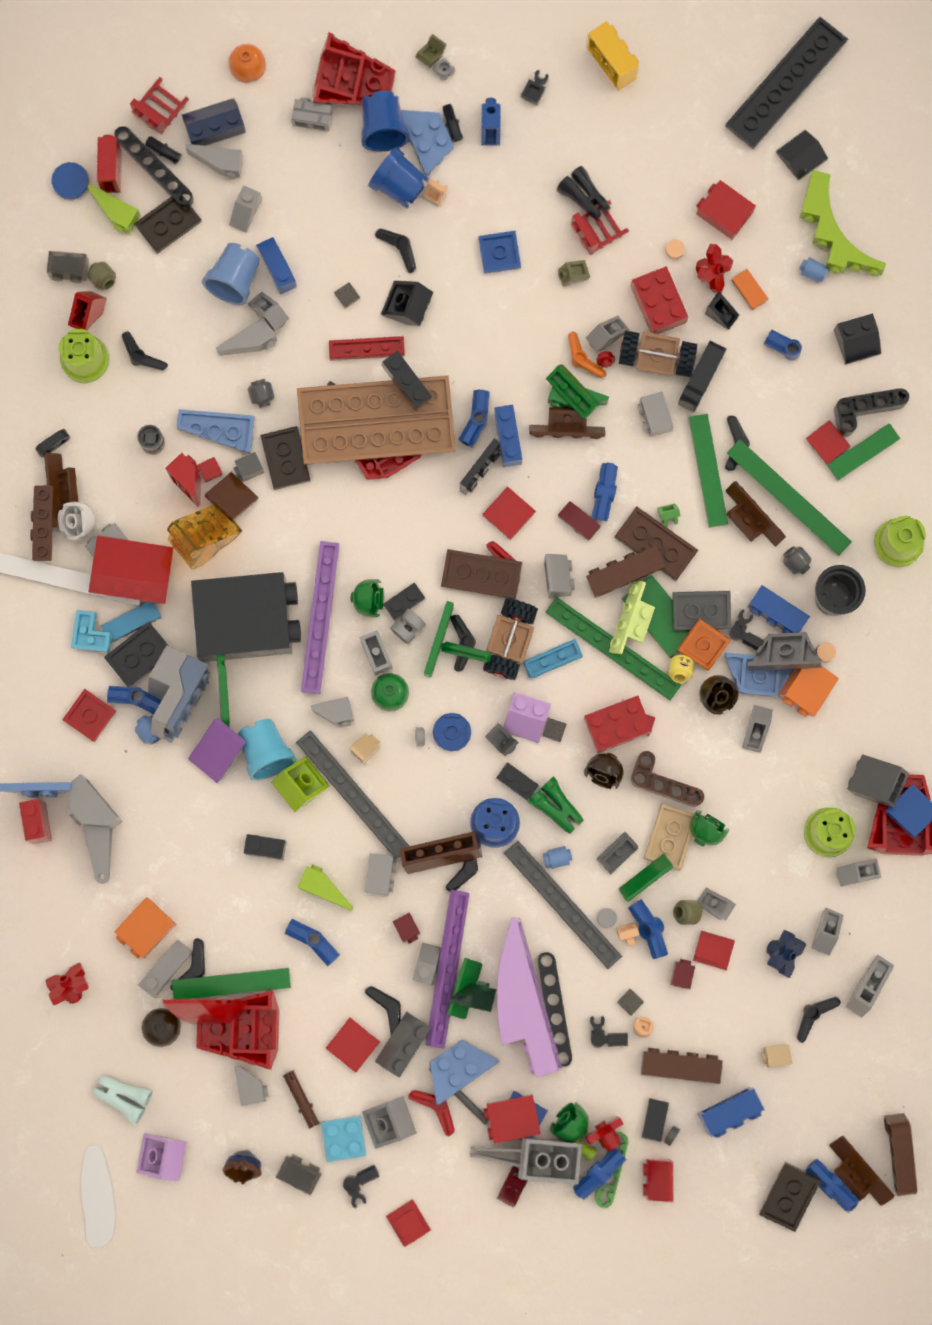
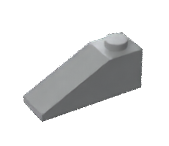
M186 144V150L190 156L228 179L241 177L242 150Z
M263 317L216 347L219 356L256 352L263 349L268 350L275 345L277 339Z
M177 940L152 967L138 986L151 997L156 998L190 957L192 951Z
M877 955L854 990L846 1007L862 1018L872 1008L894 965Z

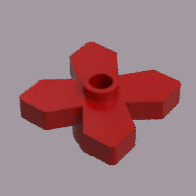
M709 244L706 252L707 258L698 260L696 264L697 278L702 282L709 283V289L712 292L722 293L725 285L723 274L730 271L733 259L728 255H722L721 248L717 244Z
M81 963L70 967L65 975H54L45 980L46 986L50 991L49 998L53 1006L64 1000L70 1004L77 1003L83 996L82 992L89 989Z
M618 1116L607 1123L604 1120L596 1125V1130L587 1134L585 1139L589 1145L598 1140L601 1146L608 1152L621 1144L619 1141L620 1137L615 1129L624 1123Z

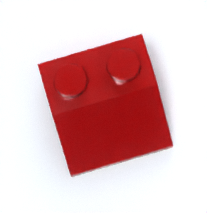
M646 1159V1164H643V1176H646V1184H643V1196H646L648 1201L673 1202V1161L670 1159Z

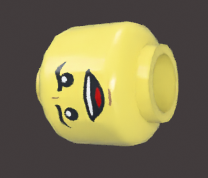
M683 654L672 657L668 670L669 677L676 683L689 681L693 676V660Z

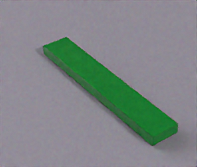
M708 414L689 417V424L708 526L711 528L728 525Z
M289 968L172 980L173 999L291 988Z

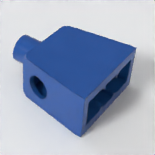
M490 97L482 104L481 146H500V104L496 103L495 98Z

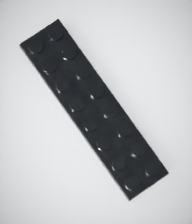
M819 16L729 119L725 127L754 150L847 43L848 38Z

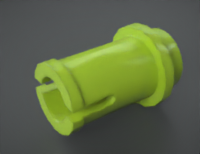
M580 1140L575 1141L574 1143L582 1144L581 1155L586 1158L585 1160L592 1161L597 1152L594 1149L595 1147L591 1148Z

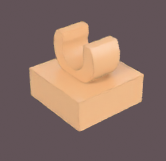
M431 180L423 196L439 206L443 202L447 186L440 185L438 180Z
M635 922L616 927L620 940L625 939L628 947L636 945L634 937L639 935V931Z

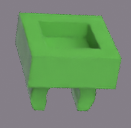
M676 503L657 508L658 515L666 527L668 526L667 521L673 518L675 525L678 524L677 517H680V511Z

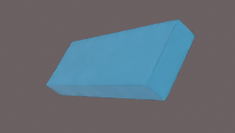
M147 602L101 625L104 632L112 633V643L140 629L146 623H152L160 619L161 615L154 602Z
M576 639L527 659L523 661V664L531 680L580 659L583 655Z

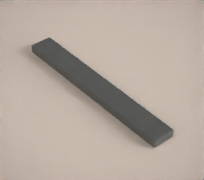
M311 730L296 742L297 745L395 859L401 856L400 848L408 847L409 844Z
M519 841L504 853L607 969L622 957Z

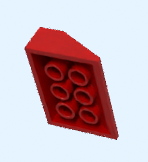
M97 535L88 592L165 604L174 547Z

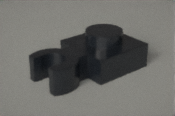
M540 70L535 72L534 81L528 80L521 93V98L535 105H538L546 87L542 85L547 83L549 77L546 74L543 79H540L538 77Z

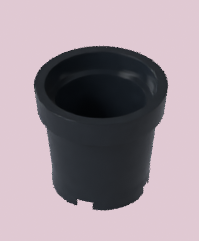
M834 565L825 569L818 577L815 585V602L818 609L826 615L833 616L845 615L855 611L865 598L866 587L864 580L855 569L846 565Z

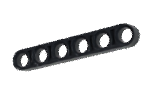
M121 126L115 130L114 136L117 137L119 145L179 206L187 208L193 204L194 197L191 191L129 128ZM121 132L128 133V137L125 140L118 138ZM138 144L140 145V150L132 152L131 147ZM151 157L153 161L151 164L146 165L143 163V159ZM159 169L165 170V174L162 177L155 176V172ZM170 182L178 184L173 190L167 188ZM183 194L190 196L187 202L180 201V197Z
M544 952L538 958V966L545 1007L553 1036L555 1037L557 1033H563L566 1037L563 1044L556 1043L558 1054L565 1052L569 1056L568 1062L562 1064V1067H566L571 1064L572 1053L556 960L552 953ZM545 955L552 958V964L548 967L543 966L541 963V958ZM549 974L553 975L556 979L555 984L552 986H548L544 982V978ZM556 994L559 998L558 1004L550 1005L548 1003V996ZM555 1013L562 1016V1022L559 1025L551 1022V1017Z

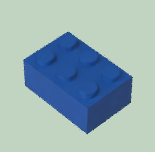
M749 1087L697 1114L707 1134L718 1138L727 1133L726 1129L730 1127L736 1129L744 1125V1120L748 1118L754 1120L762 1116L761 1112L765 1109L755 1089Z

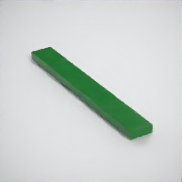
M740 439L727 452L734 461L835 553L840 555L851 544L852 541Z
M558 597L555 598L545 612L669 701H671L681 687L680 683L674 682L666 673L626 645L622 654L610 653V642L613 636Z

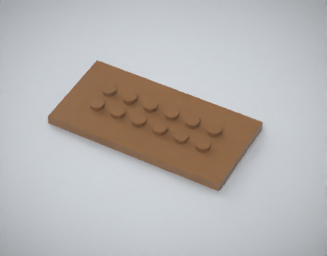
M449 376L419 378L432 398L416 411L392 380L297 388L304 465L455 452Z

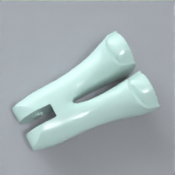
M100 1075L98 1083L109 1088L107 1092L104 1089L95 1087L92 1094L101 1101L116 1108L132 1124L137 1125L145 1111L143 1107L148 1105L153 1091L147 1088L127 1085L113 1078ZM118 1094L130 1098L131 1100L137 1102L143 1107L119 1097Z

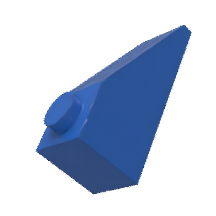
M272 237L257 244L256 246L279 294L281 295L296 288V280L275 239Z

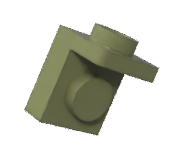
M585 260L566 262L558 269V276L563 287L568 286L571 282L584 281L590 278Z

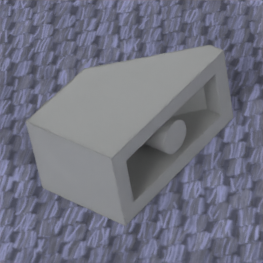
M243 185L235 201L229 223L230 226L247 232L262 201L260 192Z
M263 292L259 293L248 303L261 319L264 317L268 325L275 331L283 327L285 322L290 319L281 306Z
M616 316L598 324L586 339L590 346L596 352H599L622 337L625 330L629 331V328L619 316Z
M348 697L311 705L312 712L335 726L346 727L351 725L350 722L354 721Z
M753 706L742 748L761 753L771 724L772 709Z
M877 859L836 867L840 886L882 878Z
M825 908L814 936L812 949L830 956L839 938L843 914Z
M422 943L413 981L432 985L441 947Z
M236 1066L235 1072L241 1106L265 1102L266 1097H269L267 1085H263V1081L243 1067Z

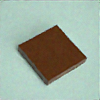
M232 472L206 492L204 496L231 522L258 500V496Z

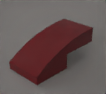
M571 501L558 514L561 520L570 525L588 541L601 528L593 518Z
M512 1166L496 1198L513 1208L528 1181L518 1179L519 1167Z

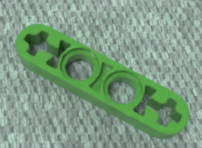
M617 1132L618 1136L622 1135V1139L625 1140L624 1144L619 1146V1150H623L622 1155L625 1157L628 1137L622 1132ZM622 1165L612 1174L615 1177V1182L612 1185H603L607 1189H613L612 1193L609 1191L607 1193V1197L610 1199L609 1202L601 1204L602 1201L599 1199V1196H603L605 1190H601V1187L597 1188L595 1201L599 1207L608 1208L612 1205Z

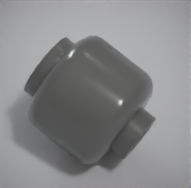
M265 379L250 382L251 386L247 390L251 403L253 405L258 404L259 408L270 405L269 401L275 397L271 383L265 381Z
M792 546L783 554V563L791 573L804 574L810 569L811 557L802 547Z

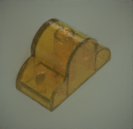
M211 505L172 521L167 528V532L170 534L167 540L188 566L194 570L204 565L220 549L235 540L243 530L235 521L231 522L214 505Z

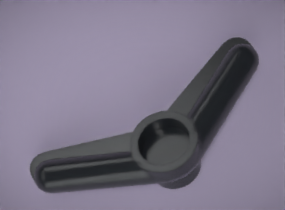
M378 229L375 232V236L396 246L401 253L407 271L413 273L416 269L410 239L405 235Z
M126 331L122 334L123 342L133 365H143L159 370L167 368L168 364L166 362L148 356L143 350L139 349L130 332Z
M729 415L727 422L734 442L736 443L740 439L749 447L750 442L737 417ZM729 456L725 469L733 471L738 463Z
M452 615L450 619L460 639V645L474 648L476 640L459 615ZM457 656L454 670L457 672L463 671L468 658Z
M477 859L464 861L463 867L446 885L447 891L457 890L478 872Z
M199 938L194 939L191 967L178 979L204 976L206 970L203 940Z
M369 986L365 989V994L387 1011L390 1033L392 1035L401 1021V1004L397 999L373 986Z
M838 997L811 1005L808 1004L804 1007V1015L797 1034L799 1042L804 1043L814 1021L821 1014L841 1004Z

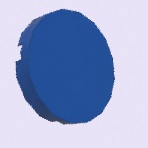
M67 162L55 169L51 182L54 191L64 199L74 200L80 198L87 191L89 177L87 171L81 165Z
M444 714L434 724V740L439 747L446 751H458L465 747L470 740V724L460 714Z

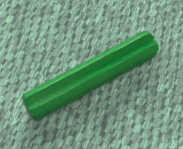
M445 642L441 645V651L444 653L484 663L491 660V653L488 651L451 642Z

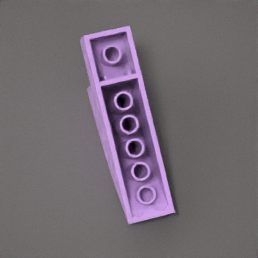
M513 917L511 918L499 964L497 983L499 1030L502 1045L525 1039L526 1043H523L526 1055H530L531 1062H529L531 1074L539 1077L563 1070L522 922L520 918Z

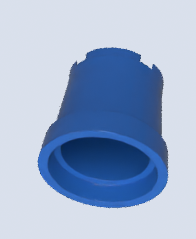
M376 91L369 98L366 95L362 99V146L374 152L392 151L396 146L401 148L406 145L410 136L407 125L403 121L399 97L394 96V93L391 91Z
M396 146L376 170L368 183V187L376 192L379 190L408 209V202L413 203L425 187L423 182H428L429 178L404 157V153Z
M489 798L479 803L473 810L470 818V827L472 832H476L482 845L499 848L508 845L515 839L520 828V817L516 808L510 802L501 798ZM490 808L491 812L488 813L486 809ZM504 810L508 812L507 815L503 814ZM487 824V825L489 826V828H488V829H485V828H484V825ZM504 827L505 831H501L500 828Z

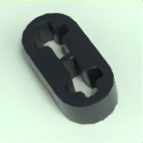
M61 429L38 444L35 450L40 457H44V453H51L70 439V435L65 429Z

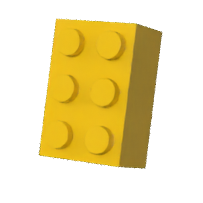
M606 21L588 33L586 48L619 91L636 80L639 61L634 54L631 55L628 51L626 42L620 40L617 36L618 33L613 25L610 26Z

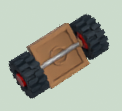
M625 330L618 364L634 366L637 352L636 370L673 376L677 361L676 375L692 376L698 344L682 341L680 354H677L680 338L643 332L641 344L638 346L640 333Z
M505 599L501 610L503 616L497 615L486 651L494 655H491L490 661L484 663L483 670L501 678L516 680L520 664L524 661L534 627L527 624H534L538 608L517 599Z

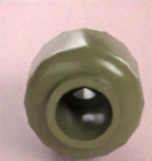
M96 262L90 266L88 278L97 289L107 290L115 284L116 273L106 262Z
M680 900L673 909V915L675 920L681 925H695L701 920L702 908L696 900Z

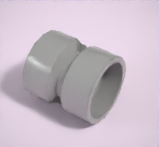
M408 608L401 615L402 620H397L390 629L409 645L415 638V633H419L426 626V623ZM405 624L411 628L409 631L404 628Z

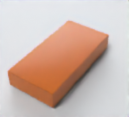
M748 269L731 279L752 310L768 301L769 298Z

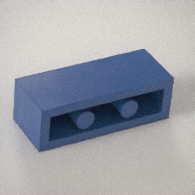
M513 405L494 407L503 467L522 465L523 459Z
M761 585L747 606L750 608L749 611L755 616L759 617L761 615L767 619L766 623L770 626L781 628L782 633H800L810 618L808 614Z

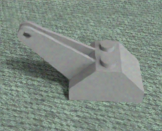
M80 774L71 781L69 810L72 813L70 817L76 824L83 825L95 880L98 883L104 884L110 878L112 829L116 828L123 821L90 781ZM101 874H104L103 879H100Z
M522 1138L521 1149L471 1146V1150L521 1152L520 1162L490 1155L470 1153V1157L519 1167L518 1179L578 1184L582 1150V1144Z

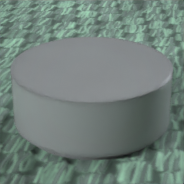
M416 727V747H423L425 745V731L423 727Z
M605 908L598 913L597 921L600 926L610 928L616 923L617 916L612 909Z

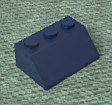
M235 98L182 114L190 142L193 145L206 146L246 133Z

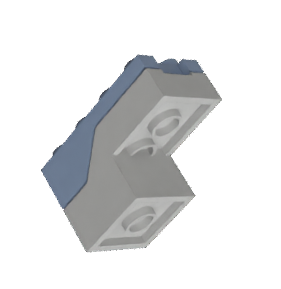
M168 645L149 675L148 693L162 699L152 717L151 734L172 743L175 738H179L183 730L181 727L183 722H188L192 706H197L201 690H206L210 673L208 672V664Z

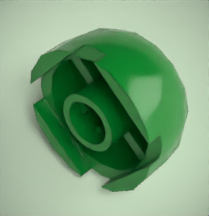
M379 579L364 580L357 584L354 592H351V603H353L356 611L363 616L374 618L380 616L377 613L379 609H383L384 589L379 587L378 583H381Z
M386 673L377 677L371 688L372 700L381 710H399L406 704L409 696V688L405 679L394 673Z
M696 810L690 822V832L695 837L694 841L703 847L705 844L714 846L721 843L728 834L729 828L724 829L726 826L724 823L709 814L705 817L701 815L702 811Z
M571 1102L558 1112L556 1117L559 1119L556 1121V1124L552 1122L550 1128L551 1133L561 1141L574 1142L583 1139L587 1135L589 1118L583 1107L575 1102V1105Z

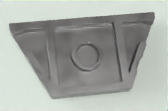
M806 632L768 634L763 645L756 651L757 655L752 662L749 661L747 664L748 670L822 668V663Z

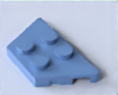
M401 110L403 121L407 125L411 143L424 174L429 176L431 171L443 161V158L454 149L450 135L440 113Z
M725 653V658L734 682L737 685V690L742 694L778 697V693L794 670H748V662H752L756 656Z
M71 782L0 783V792L19 793L21 796L38 798L39 794L46 797H57V794H65L71 791Z
M463 1040L432 1060L429 1064L436 1105H440L498 1064L499 1060Z

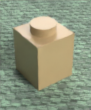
M789 1044L764 1047V1052H761L762 1062L767 1067L792 1064Z

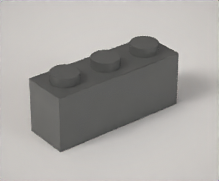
M406 1012L375 1062L400 1078L431 1027Z

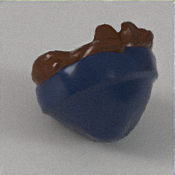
M250 1150L238 1151L229 1156L222 1169L226 1177L235 1183L239 1181L243 1185L247 1181L259 1178L262 1175L261 1161Z

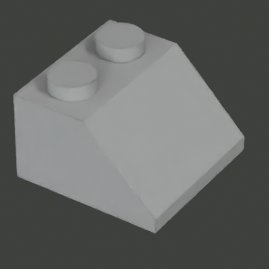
M545 554L544 567L548 598L571 596L572 590H575L574 579H570L569 573L572 571L571 560H568L567 555Z
M403 1096L362 1111L375 1149L417 1134Z

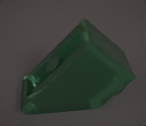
M478 981V984L469 983L452 996L449 1002L491 1012L496 989L489 988V983Z

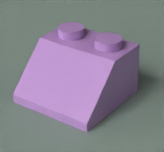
M514 692L503 728L509 734L539 743L551 704Z
M144 1133L136 1173L161 1180L179 1181L186 1141Z

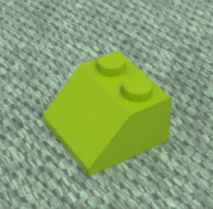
M307 757L284 769L271 782L294 812L306 806L330 787Z

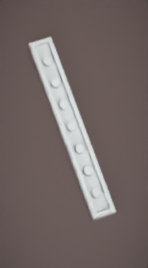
M0 553V573L138 607L141 604V600L88 592L90 574Z

